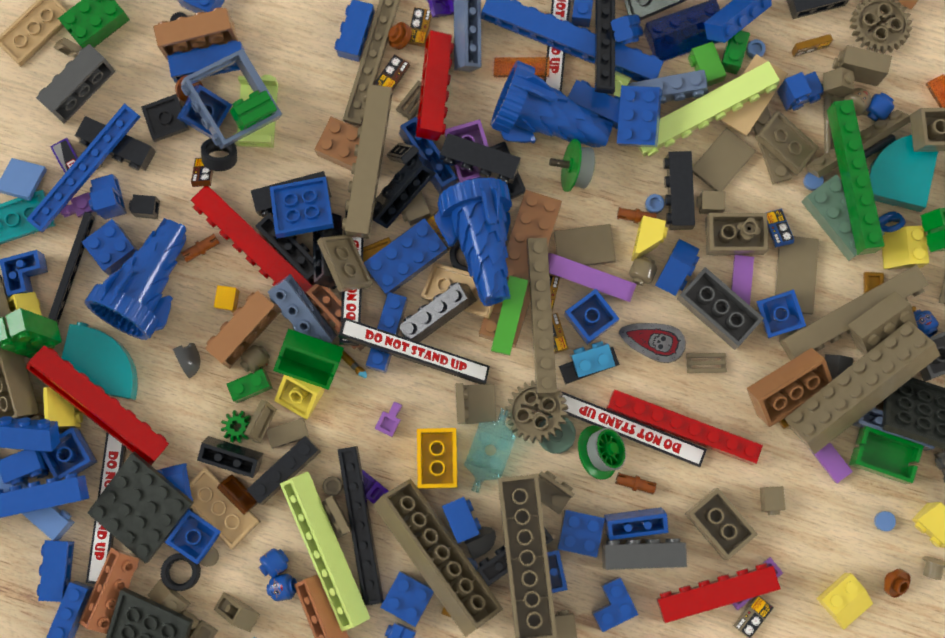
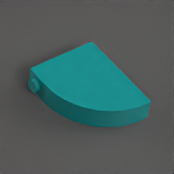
M912 135L902 137L888 145L873 160L868 169L875 201L917 212L924 210L928 202L938 151L914 152Z
M77 322L76 325L70 324L61 359L69 361L75 370L87 375L89 381L94 385L101 386L107 395L136 400L138 390L137 371L125 347L113 337L99 330L89 328V324Z

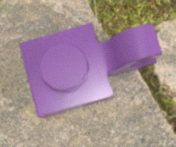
M89 192L72 198V204L66 205L60 212L61 215L66 218L76 213L80 218L84 215V212H95L91 210L89 200L91 199Z
M394 401L389 413L382 412L374 429L393 437L401 421L396 416L402 405Z

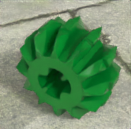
M234 410L232 412L233 417L230 414H226L228 421H221L222 424L226 425V427L221 428V431L226 432L224 438L230 437V442L234 443L237 439L238 443H242V437L246 440L249 439L244 433L250 423L248 421L251 419V416H245L244 411H241L238 415V412ZM236 423L241 424V428H238L239 431L234 429V425L237 426Z

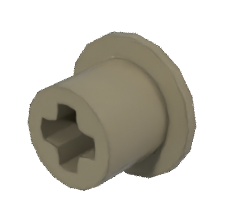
M924 556L923 560L926 561L923 575L931 579L941 580L945 561Z

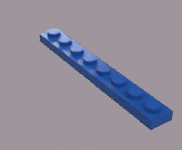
M124 103L26 220L40 232H44L141 116Z

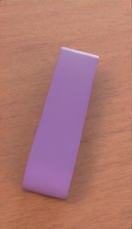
M548 253L550 274L591 289H597L602 293L627 302L631 301L637 284Z

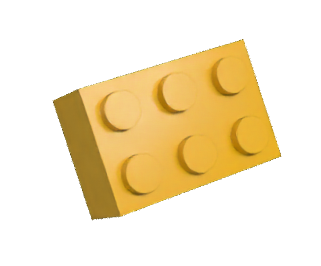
M456 428L417 429L418 489L458 488Z

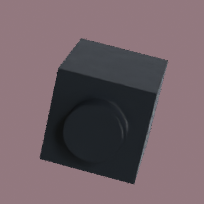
M133 194V198L129 202L131 214L139 218L158 219L160 200L156 196Z

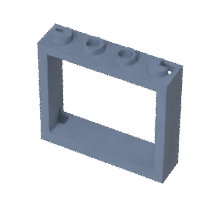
M244 49L184 77L181 82L183 93L191 99L192 108L196 113L200 114L203 126L209 129L214 144L216 146L219 145L220 149L273 123L282 115ZM237 63L253 92L257 90L259 92L267 91L277 111L274 115L225 139L192 84Z

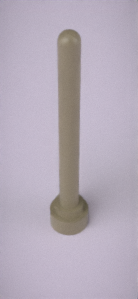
M824 92L822 97L824 98V148L826 154L832 149V134L827 109L832 105L833 94Z

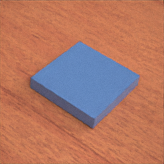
M12 158L0 178V193L31 201L47 169L45 166Z

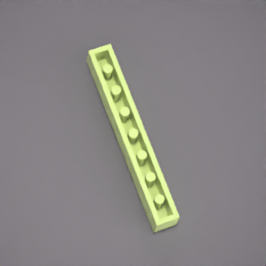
M768 61L662 117L659 122L657 148L638 147L643 157L646 155L649 157L659 152L658 149L661 147H670L678 138H687L695 129H704L709 125L710 121L714 119L716 121L721 120L726 116L727 112L731 110L735 112L741 109L744 103L748 101L752 103L758 100L761 94L765 92L769 94L775 91L780 80L770 62Z
M309 472L280 483L341 631L354 628L369 620L370 616Z

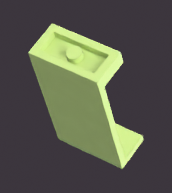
M263 75L260 78L277 104L278 82L271 75ZM238 76L241 84L240 99L245 101L250 98L249 95L253 93V90L244 76ZM276 121L235 142L236 146L274 148ZM237 126V133H238V132H240L241 130H240V128Z

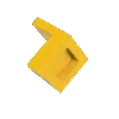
M217 285L214 308L230 310L234 313L237 309L240 291L235 287Z

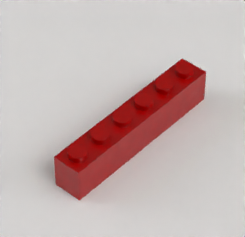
M430 30L426 38L416 137L438 141L446 130V124L443 122L448 108L445 107V102L449 98L447 86H449L451 75L448 74V71L452 66L450 54H452L454 43H451L452 35Z
M762 563L756 565L755 570L748 571V568L736 571L737 575L729 577V574L718 576V580L710 582L708 579L698 582L699 586L691 588L690 585L680 587V592L672 594L671 591L660 593V597L656 598L663 622L668 623L780 590L774 566Z

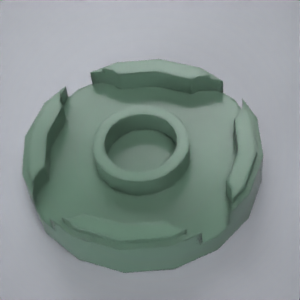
M563 417L566 424H560L562 431L555 430L556 437L550 434V441L543 437L542 443L539 442L544 450L560 454L567 451L573 445L576 430L573 423L566 417ZM546 420L540 423V428L545 426Z

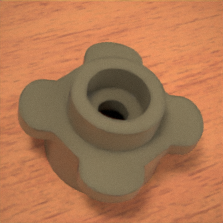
M748 218L744 223L740 222L737 226L745 240H749L753 235H759L761 231L754 218Z

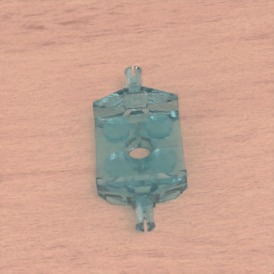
M501 408L498 420L480 422L464 463V466L475 476L472 491H475L477 486L476 492L479 493L484 480L498 479L503 474L516 439V435L505 425L509 413L508 410L505 411V409ZM490 444L496 448V453L491 456L485 452V447Z

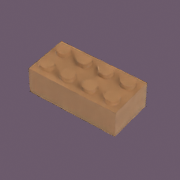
M219 7L206 13L198 12L194 16L179 17L170 22L162 21L158 25L153 26L157 46L167 60V56L175 52L184 53L194 48L203 49L213 44L223 45L229 41H238L234 22L227 8Z
M258 290L255 293L252 292L247 297V302L244 306L238 307L233 313L234 317L229 322L226 321L220 327V332L216 336H212L206 343L205 349L229 369L281 312Z
M810 348L746 389L757 416L768 427H771L787 417L830 383L832 377L825 358L813 348Z

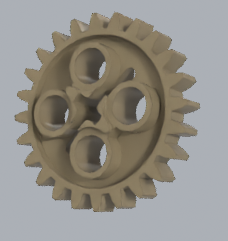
M863 0L853 11V16L850 19L852 22L850 28L855 29L852 35L858 36L855 41H862L861 47L867 45V50H871V48H874V52L881 50L882 54L887 50L892 53L894 48L898 50L901 45L905 44L912 30V27H910L912 20H908L911 14L904 13L907 7L900 8V2L895 4V0ZM894 16L893 18H890L885 24H883V22H885L889 17ZM877 24L879 25V26H878L874 31H872L871 33L868 32V31L873 30V29L877 26Z
M533 380L531 381V386H528L525 382L524 389L518 386L519 393L512 392L514 399H508L511 406L505 407L510 411L505 414L510 419L507 421V424L512 426V432L517 431L516 435L518 438L523 435L524 441H527L529 437L532 443L535 442L536 438L542 443L543 437L550 441L549 435L552 434L556 437L555 430L562 431L560 424H566V421L563 419V417H568V413L564 412V410L569 409L564 404L567 401L566 398L561 397L563 395L561 390L556 393L536 394V384ZM536 396V400L533 403H528L529 397ZM548 403H554V406L551 409H545V406ZM522 405H526V406H528L529 408H531V409H533V410H535V411H538V409H540V411H541L543 414H541V413H539V412H536V413L534 414L531 409L522 408L521 406H522ZM527 413L528 418L521 421V415ZM545 415H550V416L552 415L553 417H552V418H548V417H546ZM546 420L545 426L541 428L537 426L539 421Z

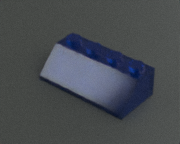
M709 0L647 22L644 34L652 54L662 61H667L690 53L692 48L710 42L718 43V41L707 39L704 22L720 10L717 0Z

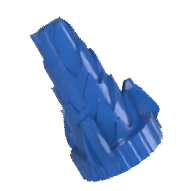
M518 60L515 62L501 91L490 123L493 129L501 132L504 140L520 143L531 142L534 144L536 138L533 133L538 132L550 137L556 136L568 142L578 139L581 144L590 147L606 146L613 122L598 117V114L594 111L576 104L577 101L566 97L561 91L550 87L543 79L534 75L535 67Z
M476 178L448 187L439 195V202H437L439 211L434 216L441 234L449 247L454 246L457 240L459 241L467 262L470 277L473 276L478 296L484 306H492L503 302L505 299H511L506 278L508 277L506 241L511 219L508 211L512 207L508 184L495 178Z
M164 218L157 230L152 231L138 251L136 250L133 256L119 270L111 274L103 284H96L85 300L87 308L107 324L137 339L147 340L151 338L154 331L162 330L167 324L173 299L169 295L162 297V292L169 280V275L178 262L176 258L186 242V227L181 223L178 224L175 221Z

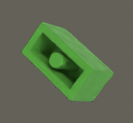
M710 42L692 48L688 56L690 66L694 67L695 71L705 70L708 87L723 82L726 72L714 43Z

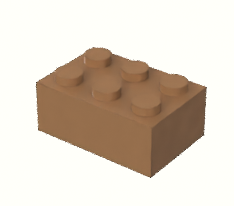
M330 117L314 149L317 156L351 171L352 164L356 163L357 156L354 155L356 144L359 145L360 138L357 137L358 128Z

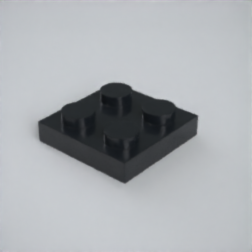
M176 94L141 106L154 142L190 130L186 123L177 119L182 106Z

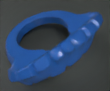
M895 211L888 212L879 217L880 227L883 232L897 231L906 224L903 216ZM892 221L899 222L898 224L893 226H886L887 223H890Z

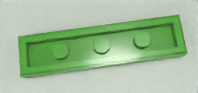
M509 276L508 287L511 299L503 301L491 352L508 356L511 354L528 285V280Z

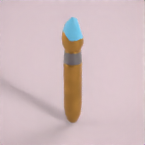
M343 350L341 358L355 370L357 375L367 378L364 368L359 366Z

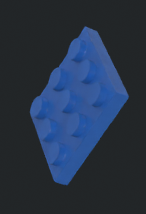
M326 176L270 187L276 238L334 228Z

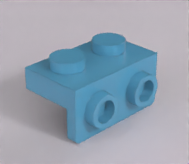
M603 341L591 344L592 348L585 350L584 347L573 350L574 353L570 354V357L573 360L578 378L615 366L608 343L603 344Z

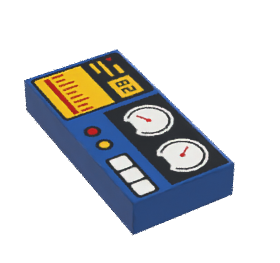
M778 209L766 212L768 231L775 248L793 244L794 237L783 210Z

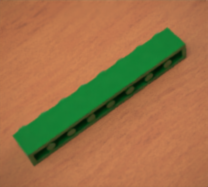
M853 100L834 101L827 109V115L857 255L876 253L885 245Z

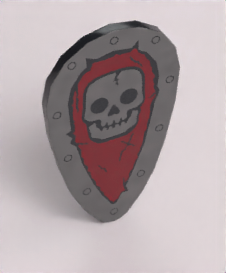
M636 323L624 326L619 331L621 338L632 349L660 363L674 362L685 351V337L674 326L657 323Z

